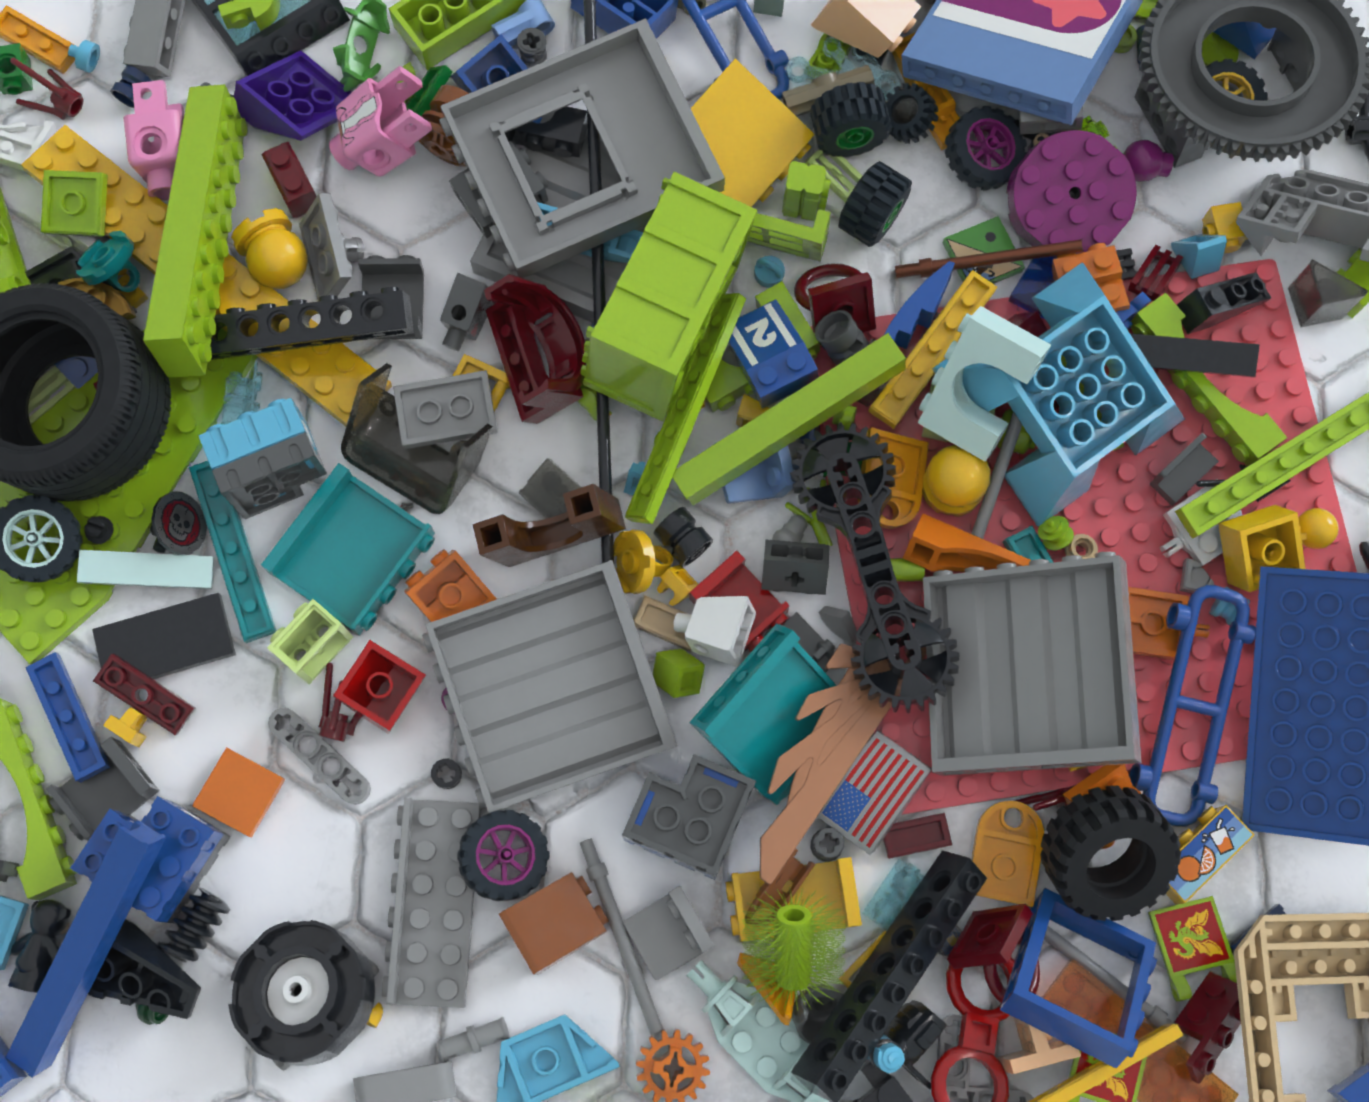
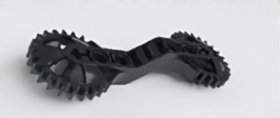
M840 422L837 431H833L829 425H826V434L822 435L815 430L814 441L807 438L804 439L806 450L796 449L799 459L792 460V468L796 471L790 472L791 480L795 482L792 486L794 493L799 494V503H807L806 508L809 514L817 509L818 521L834 526L845 535L855 560L868 608L865 620L855 634L856 640L862 645H852L853 653L859 655L851 658L852 666L860 667L853 671L854 678L863 679L859 683L861 691L870 688L868 693L870 701L877 696L880 697L879 705L881 708L889 701L892 703L893 712L898 710L900 704L905 706L907 713H910L912 704H916L921 711H924L925 700H928L932 705H936V693L943 697L947 696L944 684L954 686L955 679L949 674H958L959 666L952 662L958 661L960 655L959 652L952 651L957 647V640H947L951 635V629L945 628L940 630L942 626L941 618L931 622V611L910 602L901 593L894 575L880 526L882 512L892 498V490L888 487H895V478L892 477L896 474V466L892 465L894 462L893 453H887V442L879 444L878 433L870 438L868 437V427H864L859 433L856 432L855 423H852L849 430H844V426ZM849 440H852L850 451L847 453ZM872 458L880 459L881 466L862 474L858 461ZM841 471H845L846 475H848L849 482L844 484ZM827 472L829 485L812 489L806 488L804 484L806 480ZM850 498L861 500L859 504L854 506L845 503ZM861 526H867L871 529L869 533L864 535L857 534L855 530ZM882 595H889L893 598L891 603L886 605L876 602L877 598ZM892 624H898L903 627L902 632L895 635L888 633L886 629ZM943 644L945 651L922 660L920 648ZM904 646L906 657L910 659L908 664H904V661L900 659L899 648ZM887 659L889 671L871 675L867 674L866 667ZM899 678L903 679L900 696H895Z

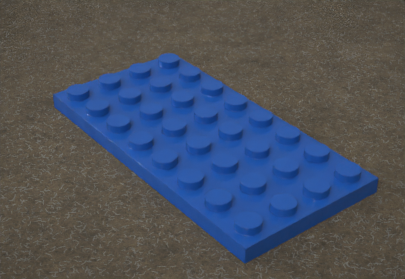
M1260 567L1242 822L1251 831L1369 846V573Z

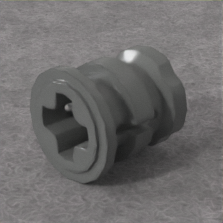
M527 28L517 38L521 60L529 67L540 64L547 59L546 36L539 29Z
M825 828L817 831L810 841L812 854L823 862L836 860L844 848L842 834L834 828ZM825 836H828L830 841L836 842V846L831 849V853H828L825 847H820L819 843L825 839Z

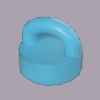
M771 255L757 260L754 269L757 283L763 287L770 288L783 281L785 267L779 258Z

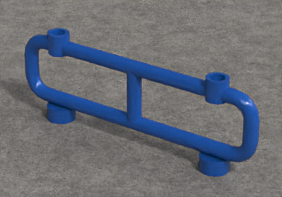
M682 0L722 72L731 62L707 20L736 6L765 57V65L768 71L772 74L774 73L778 81L777 87L770 92L780 100L782 92L789 89V77L785 70V67L789 66V59L784 50L774 51L747 1L720 0L700 9L695 0Z
M1205 585L1197 588L1191 594L1187 605L1175 602L1168 610L1166 618L1167 627L1179 630L1181 633L1149 766L1135 763L1129 773L1132 785L1139 791H1143L1142 794L1146 795L1156 805V794L1177 708L1212 716L1198 778L1191 787L1192 804L1190 809L1184 814H1179L1158 808L1170 825L1177 827H1187L1196 823L1205 809V804H1214L1217 800L1218 787L1210 783L1243 644H1252L1256 636V627L1248 624L1250 607L1245 597L1232 589L1216 585ZM1207 598L1230 602L1236 608L1235 621L1231 623L1228 631L1230 643L1215 704L1180 695L1202 602Z

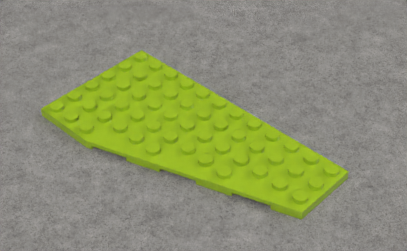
M222 328L218 332L219 341L227 336V332ZM255 354L211 360L207 362L206 375L169 377V387L171 388L169 422L166 424L167 429L164 430L165 434L161 438V443L159 442L158 444L159 447L156 448L155 454H152V458L148 460L147 465H144V468L139 470V473L134 475L132 479H129L127 483H123L121 487L118 486L117 489L105 495L80 501H58L69 508L80 523V532L83 535V543L80 545V550L136 552L138 547H142L150 534L153 507L160 497L173 492L190 462H194L203 447L198 435L205 433L209 427L218 423L216 420L241 379H245L258 358ZM98 373L81 388L77 389L75 387L31 425L33 432L40 442L47 444L65 436L83 420L95 398L96 389L93 383L98 381ZM0 481V508L6 507L13 499L33 495ZM35 515L37 530L39 531L50 519ZM29 516L22 519L16 526L25 531H30ZM103 516L112 522L114 531L107 542L94 544L86 538L84 527L88 523L87 520L91 517ZM55 524L45 533L47 537L60 538L59 530ZM13 530L12 545L24 541V536ZM46 543L45 547L51 556L57 551L59 543ZM27 545L14 550V552L25 561L30 546ZM36 548L32 563L46 561L47 559L39 548ZM79 558L75 559L73 567L69 571H65L59 578L51 579L47 582L22 581L12 578L0 569V632L30 665L44 658L109 601L113 594L112 589L115 585L82 584L77 582Z

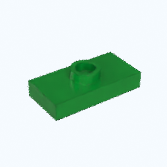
M446 65L429 68L422 79L423 87L412 95L406 105L407 110L410 109L419 116H422L425 111L430 110V102L439 88L447 83L453 71Z

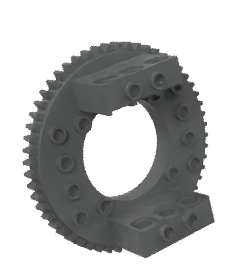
M1158 0L1155 8L1151 10L1141 36L1142 40L1139 45V50L1141 51L1138 60L1141 61L1139 71H1142L1143 75L1134 97L1165 152L1173 154L1174 168L1202 158L1204 151L1209 148L1216 150L1217 155H1220L1222 152L1228 154L1230 159L1234 156H1240L1242 161H1245L1246 158H1253L1255 162H1259L1260 158H1266L1268 162H1272L1273 158L1276 157L1280 161H1284L1287 155L1296 159L1300 152L1308 155L1312 148L1319 150L1323 143L1328 145L1333 137L1338 138L1341 132L1348 128L1351 121L1353 122L1369 93V47H1366L1369 37H1362L1365 28L1356 26L1360 20L1359 17L1350 16L1353 11L1352 7L1344 8L1345 0ZM1236 22H1257L1267 29L1276 28L1267 51L1272 52L1280 65L1279 71L1281 74L1286 75L1294 92L1280 99L1260 101L1246 99L1227 91L1209 74L1202 57V42L1216 29Z

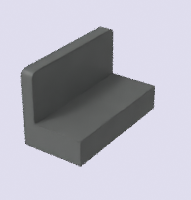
M1203 432L1150 483L1172 506L1219 462L1200 444L1207 437Z

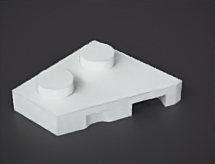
M49 120L44 121V126L27 127L25 122L12 123L10 125L0 124V164L24 171L21 164L54 135L57 130L55 123Z

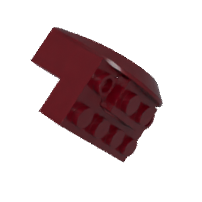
M511 274L484 290L486 299L497 302L485 311L521 421L538 424L583 398L581 386L585 376H582L580 371L582 365L587 366L586 363L582 362L585 352V339L576 318L567 305L556 294L547 289L546 285ZM548 313L553 314L541 323L535 325L537 320L544 317ZM534 333L545 352L549 367V377L546 373Z

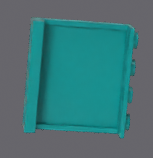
M338 463L262 562L261 566L272 576L307 600L311 601L314 599L340 623L360 636L363 630L368 631L374 625L378 617L376 613L383 604L387 605L394 598L397 592L395 587L401 579H407L416 566L414 562L421 552L426 553L435 541L433 537L435 531L429 523L425 525L354 477L349 469Z
M777 623L689 722L739 774L756 780L754 789L762 797L775 805H778L782 799L789 795L795 775L794 772L774 793L768 794L767 791L777 758L812 733L825 707L796 721L795 717L809 694L837 686L798 643L801 638L792 629Z

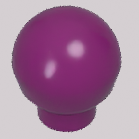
M1135 141L1123 153L1132 167L1136 182L1150 181L1157 176L1168 177L1171 173L1174 162L1173 154L1163 152L1158 144L1152 141Z

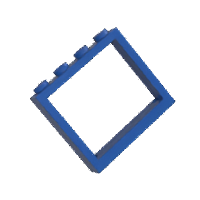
M1044 888L1034 901V906L1030 909L1033 915L1023 932L1000 1010L1117 1068L1127 1056L1133 1057L1138 1046L1135 1034L1145 1016V1012L1141 1010L1142 1003L1146 1001L1151 990V985L1147 982L1157 963V958L1153 957L1156 942L1108 918L1102 921L1094 920L1091 916L1084 917L1076 913L1074 909L1069 908L1059 894ZM1049 920L1134 961L1117 1035L1029 991Z

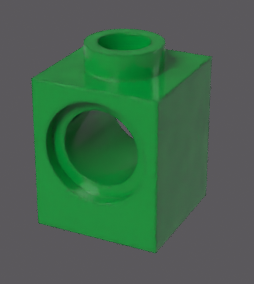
M21 44L0 46V91L3 95H18L22 92L33 90L32 77L10 61L11 58H15L31 68L30 58Z

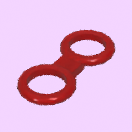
M1010 957L1008 963L998 964L1004 971L1007 985L1015 962L1012 957ZM949 963L946 972V990L953 1006L962 1014L958 1045L946 1050L935 1063L931 1075V1094L934 1102H951L946 1091V1078L949 1069L957 1061L964 1058L974 1059L982 1063L989 1071L994 1086L991 1102H1007L1009 1098V1079L1002 1063L995 1057L999 1022L1007 1019L1010 1015L1000 1010L1002 1003L992 1010H983L974 1006L965 997L961 987L963 968L954 969Z

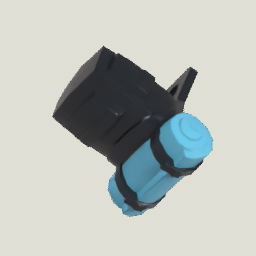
M915 1000L905 1003L867 1060L875 1068L886 1073H894L902 1066L918 1082L930 1090L931 1083L913 1067V1064L935 1042L947 1024L923 1003Z

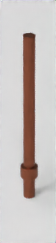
M1082 239L933 261L932 258L919 259V263L895 266L896 278L921 275V278L930 277L948 261L955 263L953 270L1079 253L1083 252Z

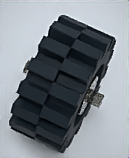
M908 83L903 84V90L896 86L893 88L895 91L894 95L890 92L886 95L889 99L886 105L892 126V131L889 134L905 144H910V140L914 143L920 142L918 136L921 135L925 139L929 136L925 131L927 129L933 131L935 128L931 122L938 121V116L934 113L938 112V106L935 104L936 101L917 84L912 83V86H910Z

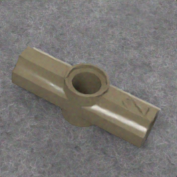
M869 65L840 74L836 72L827 73L813 79L809 84L782 92L783 104L796 117L811 112L810 108L818 97H821L824 92L833 89V87L851 82H865V84L871 83L875 85L874 77Z

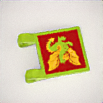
M1213 896L1148 912L1169 976L1171 992L1176 1002L1192 997L1191 988L1184 976L1186 974L1221 966L1222 977L1237 983L1235 960Z
M1080 1051L1081 1057L1073 1058L1068 1078L1100 1060ZM1147 1057L1068 1102H1079L1080 1096L1096 1102H1136Z

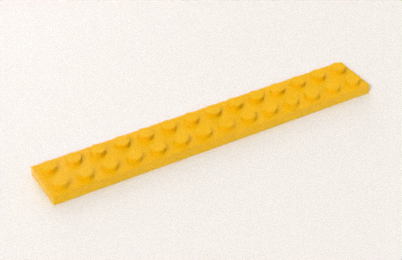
M64 125L21 164L23 170L42 186L44 170L101 172L107 174L104 235L112 239L109 235L111 232L122 231L134 243V250L131 256L155 275L168 205L157 196L149 197L148 189L67 125ZM228 253L223 263L224 281L220 283L219 288L220 307L216 309L215 315L226 314V310L229 308H245V311L257 310V305L267 303L276 304V307L288 306L286 298L273 288L260 285L250 274L248 268ZM285 318L280 322V333L288 329V318ZM310 319V328H315L319 325L314 320ZM257 322L250 325L248 329L249 337L257 333ZM225 326V327H222L223 330H225L226 332H228L226 326ZM343 343L255 354L350 431L392 387L390 380Z

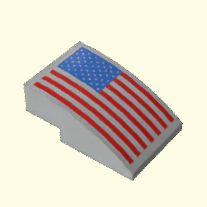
M876 731L817 817L871 855L879 847L893 824L898 821L932 768L880 731Z

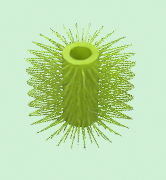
M792 896L790 905L787 904L786 899L784 901L786 906L783 907L778 901H775L780 909L766 903L770 910L761 909L774 912L776 915L760 912L756 914H762L765 917L757 916L761 918L742 919L756 920L755 923H759L758 925H749L763 926L749 928L753 929L752 931H742L755 932L742 933L751 934L750 937H753L744 939L752 943L742 944H754L743 946H752L753 948L745 947V949L750 948L747 949L748 953L755 955V957H747L752 959H747L749 961L744 964L756 965L744 967H756L749 973L763 974L752 975L761 976L759 978L742 979H756L753 981L755 983H758L756 982L758 980L772 979L769 982L755 984L767 983L761 988L762 990L777 985L766 997L770 994L772 995L774 991L781 987L783 990L779 994L780 997L784 990H789L787 999L790 991L791 1000L792 991H795V998L797 991H800L801 997L803 995L805 998L801 990L806 989L809 995L811 994L817 1001L818 999L809 991L808 986L829 997L817 987L821 985L815 984L811 980L820 984L825 983L827 984L825 986H828L829 984L826 982L829 981H824L821 978L845 976L832 975L842 973H829L828 971H834L833 969L840 970L842 968L837 966L840 964H832V962H838L834 960H839L837 958L842 956V954L837 953H845L833 951L835 948H839V945H842L839 943H844H836L837 941H846L835 940L846 938H834L833 936L836 937L842 932L833 929L846 928L832 927L846 926H835L834 924H839V921H835L838 923L825 921H831L826 920L831 917L846 916H832L834 914L828 913L815 917L825 912H821L823 911L820 909L822 907L811 910L819 901L808 908L804 907L809 901L808 898L803 906L802 903L799 905L800 898L798 904L796 905L795 899V905H793Z

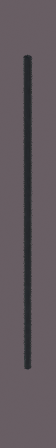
M583 0L585 44L597 39L596 0ZM587 110L589 189L591 195L602 190L600 135ZM604 243L591 248L594 327L606 307ZM596 391L599 487L612 495L609 397ZM613 533L601 537L602 563L613 560L614 563Z

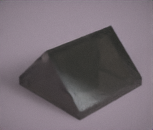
M1313 259L1288 287L1300 328L1342 319L1368 292L1365 288Z

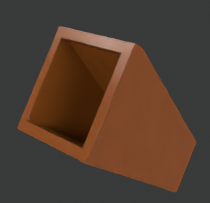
M571 872L499 913L500 918L533 975L541 974L607 932L604 925L609 920L600 905L593 908L587 898V895L591 894L592 891L582 875L576 878Z

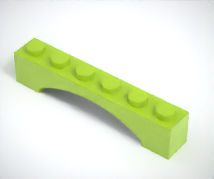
M1164 293L1137 312L1131 321L1133 324L1132 332L1133 334L1185 338L1182 330V321L1186 316L1169 295ZM1167 370L1171 374L1173 383L1179 389H1183L1190 397L1196 411L1205 415L1210 421L1215 434L1220 438H1224L1232 448L1234 457L1238 461L1244 462L1246 466L1264 457L1288 438L1268 413L1260 416L1235 404L1223 395L1203 373Z
M0 698V760L16 783L24 806L27 825V844L23 865L16 868L27 899L40 901L76 885L77 881L74 875L77 872L70 869L74 860L70 855L67 856L63 845L66 843V836L61 826L55 823L52 815L55 809L49 802L51 797L48 794L45 795L41 784L44 782V775L40 767L33 762L31 752L34 751L32 742L27 734H23L20 723L23 722L22 714L17 705Z

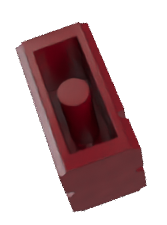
M284 142L265 151L261 155L292 217L297 218L306 214L317 196L290 143Z

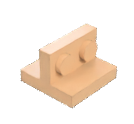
M1013 1017L1023 1050L999 1056L997 1059L1002 1063L1005 1072L1017 1074L1081 1057L1078 1049L1060 1040L1048 1043L1049 1040H1052V1036Z

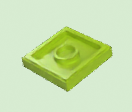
M44 170L40 232L54 235L104 237L108 175L101 172Z

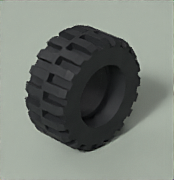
M1106 786V790L1096 787L1089 789V793L1081 796V794H1077L1071 798L1072 802L1069 805L1065 806L1063 804L1057 810L1058 816L1055 819H1050L1046 827L1048 834H1044L1041 841L1043 849L1040 854L1041 861L1045 867V872L1059 895L1069 908L1074 909L1076 913L1084 917L1091 916L1094 920L1105 921L1106 917H1109L1112 921L1123 920L1125 915L1129 914L1133 917L1140 914V910L1148 906L1151 908L1157 903V897L1160 895L1164 896L1170 889V880L1174 881L1178 873V868L1175 865H1180L1181 851L1179 850L1180 842L1173 827L1151 799L1144 794H1139L1135 789ZM1132 838L1128 849L1116 861L1102 867H1088L1096 852L1106 844L1118 839Z

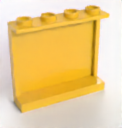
M736 58L691 107L692 113L725 177L724 191L720 193L750 207L758 199L763 203L774 191L771 184L777 178L782 181L788 175L791 161L795 157L800 160L812 147L808 142L815 134Z

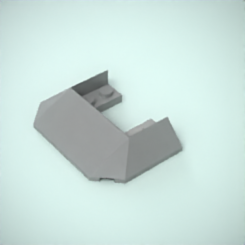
M1309 169L1297 170L1294 176L1281 178L1280 174L1267 175L1237 217V225L1260 256L1263 255L1274 238L1284 243H1297L1302 234L1362 248L1359 260L1369 262L1368 183Z

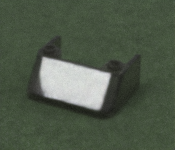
M386 363L358 385L341 443L342 455L350 464L430 513L441 514L452 505L479 465L493 426L487 423L468 441L460 440L451 447L450 452L437 444L403 449L395 397L385 391L392 365Z

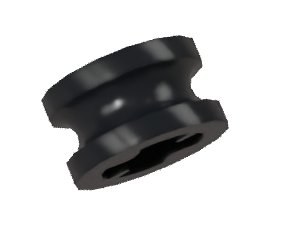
M449 758L441 759L433 765L431 778L438 787L452 789L460 783L462 770L454 760ZM448 765L450 770H455V777L450 776L453 780L448 783L443 778H438V772H443L441 768Z

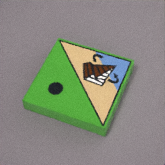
M999 216L945 237L942 242L950 258L1015 249ZM1022 261L958 269L957 272L962 282L974 270L995 284L1023 272L1025 266Z

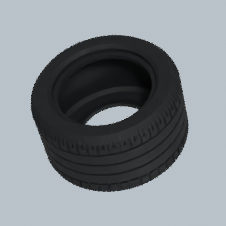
M38 283L15 287L11 290H6L5 293H0V481L35 496H44L56 501L92 499L93 497L105 495L117 489L118 486L121 487L123 483H127L129 479H132L134 475L139 473V470L144 468V465H147L148 460L152 458V454H155V450L159 447L158 444L159 442L161 443V438L165 434L164 430L167 429L166 424L169 422V412L171 411L169 378L144 343V332L87 292L60 284ZM78 356L95 358L98 369V384L95 398L88 413L68 434L53 442L43 444L33 432L28 414L29 399L36 382L47 369L61 360Z

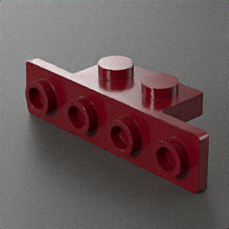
M1209 971L1174 1021V1024H1178L1182 1033L1200 1041L1186 1062L1192 1081L1198 1084L1201 1083L1205 1075L1212 1073L1216 1065V1059L1224 1048L1227 1049L1231 1045L1234 1033L1241 1024L1237 983Z

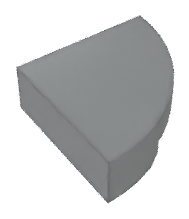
M1189 558L1184 560L1180 591L1193 593L1202 586L1214 585V582L1199 562Z
M824 606L818 612L826 626L838 637L850 643L856 639L855 634L857 630L849 611Z

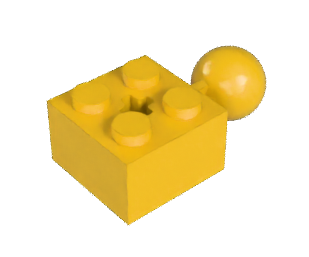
M1272 505L1218 523L1227 583L1247 592H1252L1259 589L1261 566L1306 569L1302 544L1311 549H1322L1331 545L1336 539L1339 530L1336 518L1329 511L1321 508L1309 509L1298 517V512Z

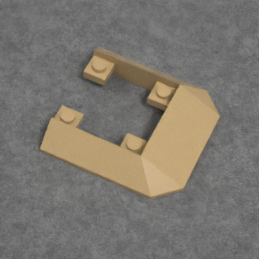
M1369 913L1260 915L1234 950L1249 1102H1306V1094H1283L1276 1022L1297 1021L1293 985L1344 984L1348 1019L1368 1018L1369 1022Z

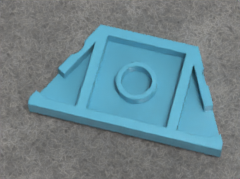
M564 1014L501 1042L497 1102H541L619 1068L620 1065L613 1056Z

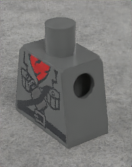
M457 272L440 317L441 323L448 329L442 345L459 352L465 337L472 340L477 339L487 319L485 310L494 304L493 301L486 299L484 290L488 288L487 284Z

